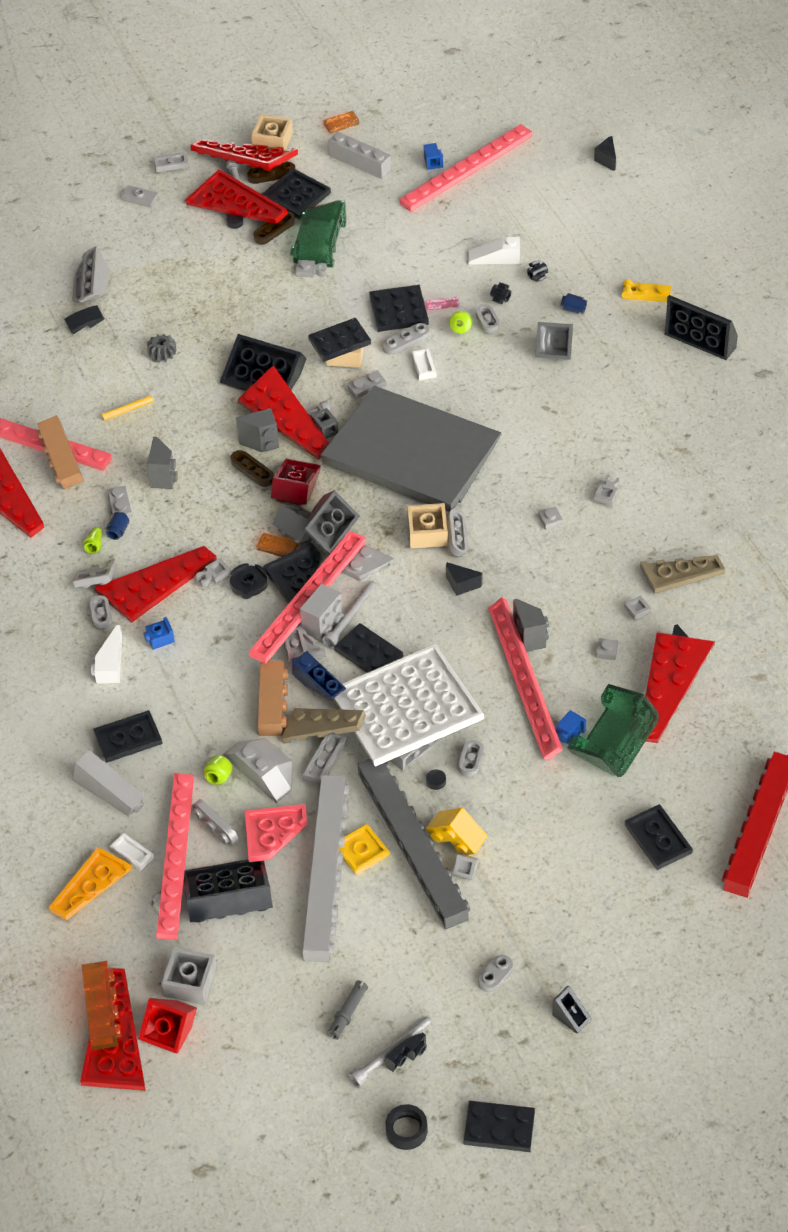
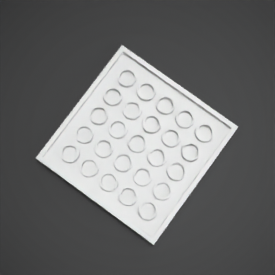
M436 644L343 683L346 690L334 698V701L341 710H364L366 714L360 731H355L354 733L374 766L484 719L483 712Z

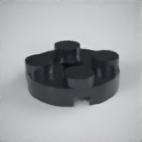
M249 563L238 565L231 572L230 587L233 592L241 595L243 599H249L260 594L268 587L267 573L263 567L257 564L255 566H249ZM245 579H252V581L246 582Z

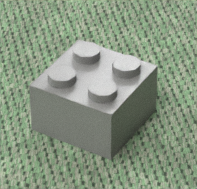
M321 584L300 608L301 626L315 640L322 642L323 636L327 632L332 631L335 625L343 618L341 593L324 584Z
M173 947L161 983L164 997L205 1005L217 969L215 955Z

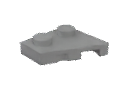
M363 545L344 568V574L361 581L371 574L380 572L381 567L388 564L392 566L394 558L367 545Z
M115 559L109 560L110 564L103 568L96 565L76 573L73 580L74 587L88 588L94 584L104 585L109 583L117 566Z
M297 626L284 641L289 664L306 651L315 659L326 657L325 649H321L316 644V640L309 636L301 626Z

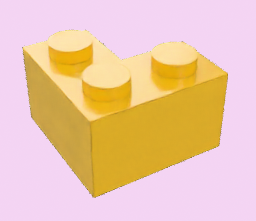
M463 807L438 811L425 828L434 841L437 843L450 841L458 853L465 855L475 854L488 837Z

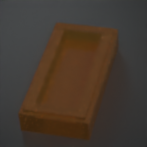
M353 111L323 120L324 126L330 134L359 125V119Z
M264 532L256 545L258 551L280 557L295 551L298 547V543L293 540Z

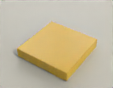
M368 824L345 836V846L340 847V852H343L344 861L355 874L362 872L390 855V851Z

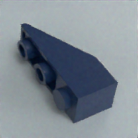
M308 651L292 661V674L305 687L333 700L346 690V687Z

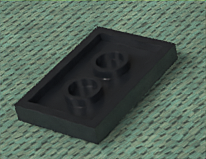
M356 317L308 335V340L323 362L371 345L370 337Z
M361 623L334 646V650L366 673L403 658V651Z
M150 710L93 729L106 763L163 744Z
M660 804L625 820L626 828L656 870L674 863L693 852V848Z
M469 1101L464 1145L531 1152L535 1108Z

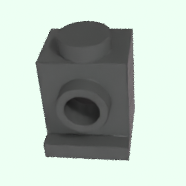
M327 408L311 415V419L326 439L338 433V421Z

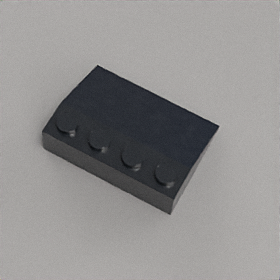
M671 295L667 297L665 335L727 361L737 347L738 335L732 320Z
M237 334L220 383L247 391L274 366L292 390L302 373L307 359L301 352Z
M249 859L184 871L183 882L190 923L203 922L213 918L222 919L230 915H244L247 912L266 911L273 908L264 861L249 862Z

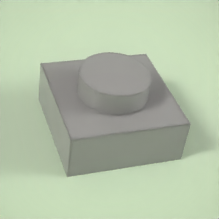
M556 506L538 512V517L545 529L563 524V518Z
M642 596L636 597L624 605V608L634 620L651 613V607Z
M599 638L596 658L616 660L618 640Z
M462 853L457 854L453 874L473 880L479 859Z

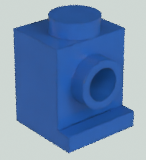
M436 143L424 144V160L427 170L443 168V153L441 149H438Z
M164 617L162 621L145 626L144 638L146 643L151 644L153 650L175 642L173 629L167 617Z
M569 710L556 725V733L559 740L568 745L573 739H577L581 733L584 734L586 732V719L572 710Z

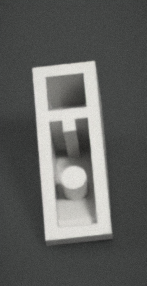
M502 237L469 250V264H520V237Z
M120 625L115 626L96 654L95 664L91 665L92 676H95L96 683H120L122 631Z

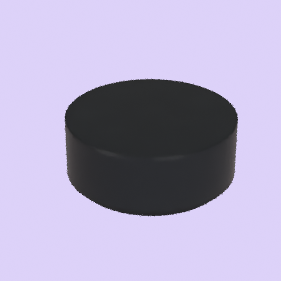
M232 214L227 216V225L230 228H240L244 223L241 216Z
M438 769L429 771L426 775L427 786L433 790L442 789L446 785L445 773Z

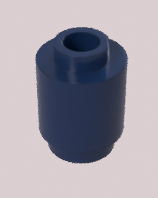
M567 293L566 296L563 295L561 306H563V310L584 314L587 300L584 297Z
M123 512L113 513L106 526V535L114 540L122 537L130 522L128 516Z

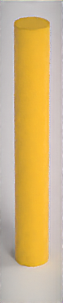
M147 396L101 414L102 418L107 420L152 403V396Z

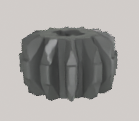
M157 334L156 337H151L150 341H147V352L153 361L158 360L161 362L165 360L167 362L168 358L173 359V355L176 354V342L172 339L171 335L166 336L163 334L159 336Z

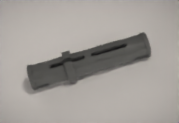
M357 980L340 1011H337L334 1015L335 1020L327 1030L329 1037H332L334 1031H336L333 1039L338 1040L345 1026L350 1024V1017L368 989L366 983H363L360 988L362 981Z

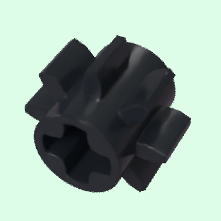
M537 260L529 263L530 268L527 269V274L531 280L535 279L538 282L546 279L545 274L548 273V268L544 262Z
M501 282L498 285L494 284L490 291V296L493 297L492 301L503 304V301L508 302L512 293L508 289L509 285Z

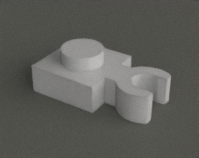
M298 260L296 277L313 278L314 274L324 277L327 264H315V261Z
M607 475L605 484L600 483L594 496V501L612 506L618 493L619 478L611 482L610 475Z
M220 558L205 566V572H198L196 580L204 579L201 581V585L206 587L210 584L211 580L217 583L231 575V569Z

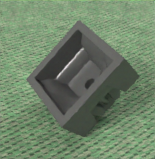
M538 322L535 357L571 360L573 324Z

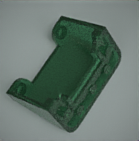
M344 200L332 201L308 208L305 212H302L299 232L295 244L291 246L290 255L293 256V263L298 264V260L315 261V264L326 263L327 267L333 268L335 263L333 253L336 252L340 228H345L347 223L346 202Z
M608 684L601 695V703L606 709L586 739L582 736L574 737L567 749L573 755L616 777H622L657 725L659 713L644 694Z

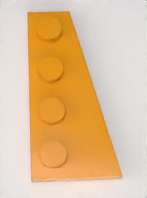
M98 847L49 906V911L67 921L131 871L132 865Z

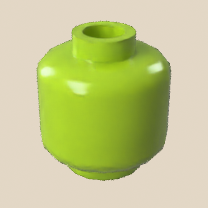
M463 310L455 312L449 320L451 330L458 334H464L469 331L473 323L471 315Z
M215 755L204 766L203 774L209 783L221 785L227 781L233 767L226 757Z

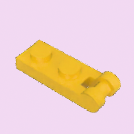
M631 280L623 282L622 297L624 299L667 302V297L671 293V285L633 283Z

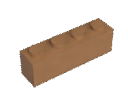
M56 415L37 423L39 427L37 434L40 441L44 440L45 445H42L46 456L50 455L51 459L48 462L51 469L56 471V474L53 475L57 484L61 483L63 488L67 489L83 482V476L58 416Z
M268 661L266 664L260 662L259 736L283 735V728L287 727V716H284V712H287V700H284V696H288V684H285V680H288V668H284V661Z

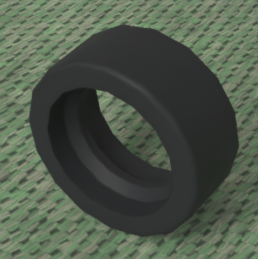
M410 1104L399 1105L393 1108L387 1115L385 1121L386 1136L389 1142L396 1148L410 1150L420 1146L425 1141L428 1133L427 1117L420 1108ZM403 1117H410L419 1122L420 1129L417 1134L411 1137H402L395 1133L394 1123Z

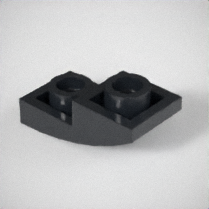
M98 305L75 312L64 320L70 331L75 334L87 325L92 328L105 318Z
M423 1032L416 1034L396 1046L386 1056V1068L394 1072L398 1066L401 1067L405 1063L407 1057L414 1061L418 1055L421 1056L427 1048L426 1034Z

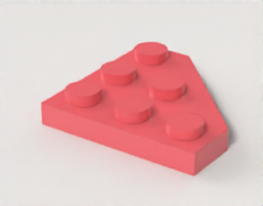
M305 804L245 811L249 862L270 860L307 825Z

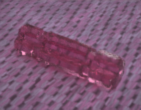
M458 297L426 301L427 310H434V308L436 310L450 308V306L452 308L459 307Z

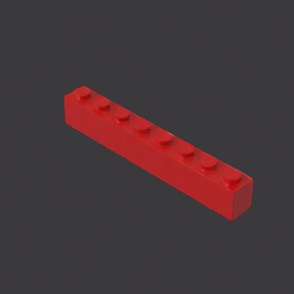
M775 751L772 758H767L764 768L767 771L765 774H761L758 784L761 787L754 792V805H749L746 815L749 817L748 821H743L740 831L743 834L736 839L734 849L737 850L735 854L731 853L728 861L730 868L729 870L725 869L722 877V882H725L724 891L746 898L750 894L788 791V755Z

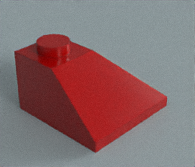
M149 998L138 1039L173 1053H179L192 1029L197 1007L178 1000Z

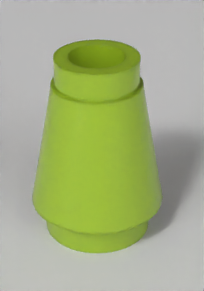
M92 528L83 542L84 550L89 554H96L101 550L102 530L100 528Z

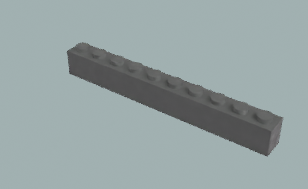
M371 759L358 763L359 777L444 928L447 930L468 921L470 906L467 900H463L460 896L461 891L458 884L452 882L450 870L444 868L440 853L435 852L431 837L425 835L423 823L417 821L416 812L413 806L408 805L405 792L400 791L397 778L390 774V767L387 761L377 766H374Z

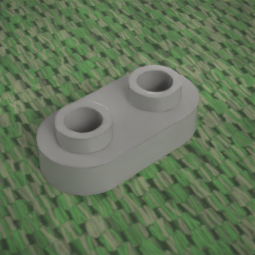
M487 304L479 305L476 308V318L482 329L488 333L498 331L500 321L493 308Z
M102 595L93 597L89 603L93 624L97 629H106L112 624L108 599Z
M470 740L463 747L459 770L466 777L475 776L479 772L484 754V747L480 741Z
M498 955L487 965L478 977V984L481 990L494 992L510 976L513 971V962L510 957Z

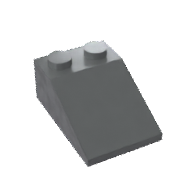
M334 490L323 495L315 505L303 530L330 555L360 515Z

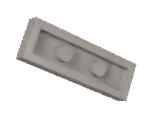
M334 732L327 734L304 771L303 779L321 785V775H328L347 742V736L343 734L336 735Z

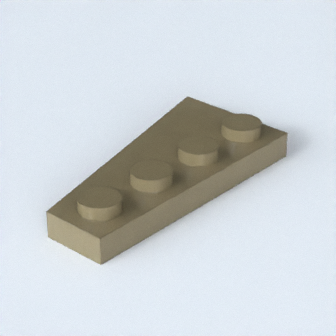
M718 555L693 557V560L678 558L671 562H665L664 560H656V563L640 562V568L654 594L725 574V567Z
M295 708L281 739L285 744L291 743L292 739H299V741L307 740L309 736L317 735L320 738L326 737L327 734L333 732L337 735L360 731L366 714L364 710Z

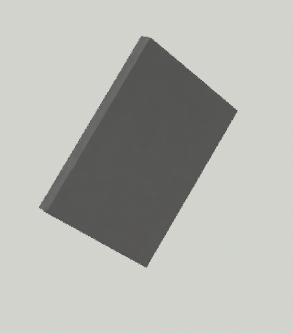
M373 386L323 451L321 458L323 464L428 504L445 503V510L450 512L465 497L502 433L383 388Z

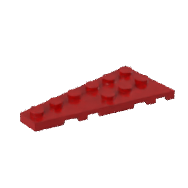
M199 140L190 144L191 151H195L198 154H207L213 158L219 157L225 161L231 160L237 164H247L250 167H260L266 171L272 170V168L282 165L283 162L298 155L297 148L285 151L284 147L269 149L268 146L243 144L242 147L235 146V143L232 142L220 144L219 141Z
M220 169L185 199L186 205L277 224L288 214L286 208Z
M274 366L238 398V403L251 413L271 408L277 423V431L319 460L321 458V454L329 445L327 439Z
M0 448V514L31 538L45 528L44 523Z
M202 546L114 579L107 584L98 585L94 589L98 595L105 596L109 604L132 623L194 578L198 572L205 570V566L216 561L217 556L208 548Z
M656 633L638 734L639 741L659 742L669 725V721L676 713L680 702L684 699L694 682L702 664H704L709 652L713 649L715 641Z
M103 968L80 1079L81 1086L146 1091L125 969Z

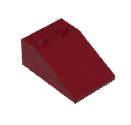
M286 458L273 477L271 498L279 502L289 501L294 502L296 505H307L315 487L321 465Z

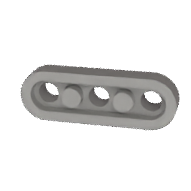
M419 323L385 339L383 351L386 354L395 355L429 337V327L426 324Z
M452 509L446 515L448 547L451 554L462 557L468 551L466 520L462 512Z
M199 799L193 804L194 809L192 812L195 817L202 819L211 832L215 831L224 844L232 845L238 840V836L233 828L203 800Z

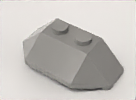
M97 246L83 253V260L80 262L74 276L72 297L74 302L94 301L107 294L109 269Z
M261 738L238 742L223 753L224 757L276 803L292 791V760L268 739Z

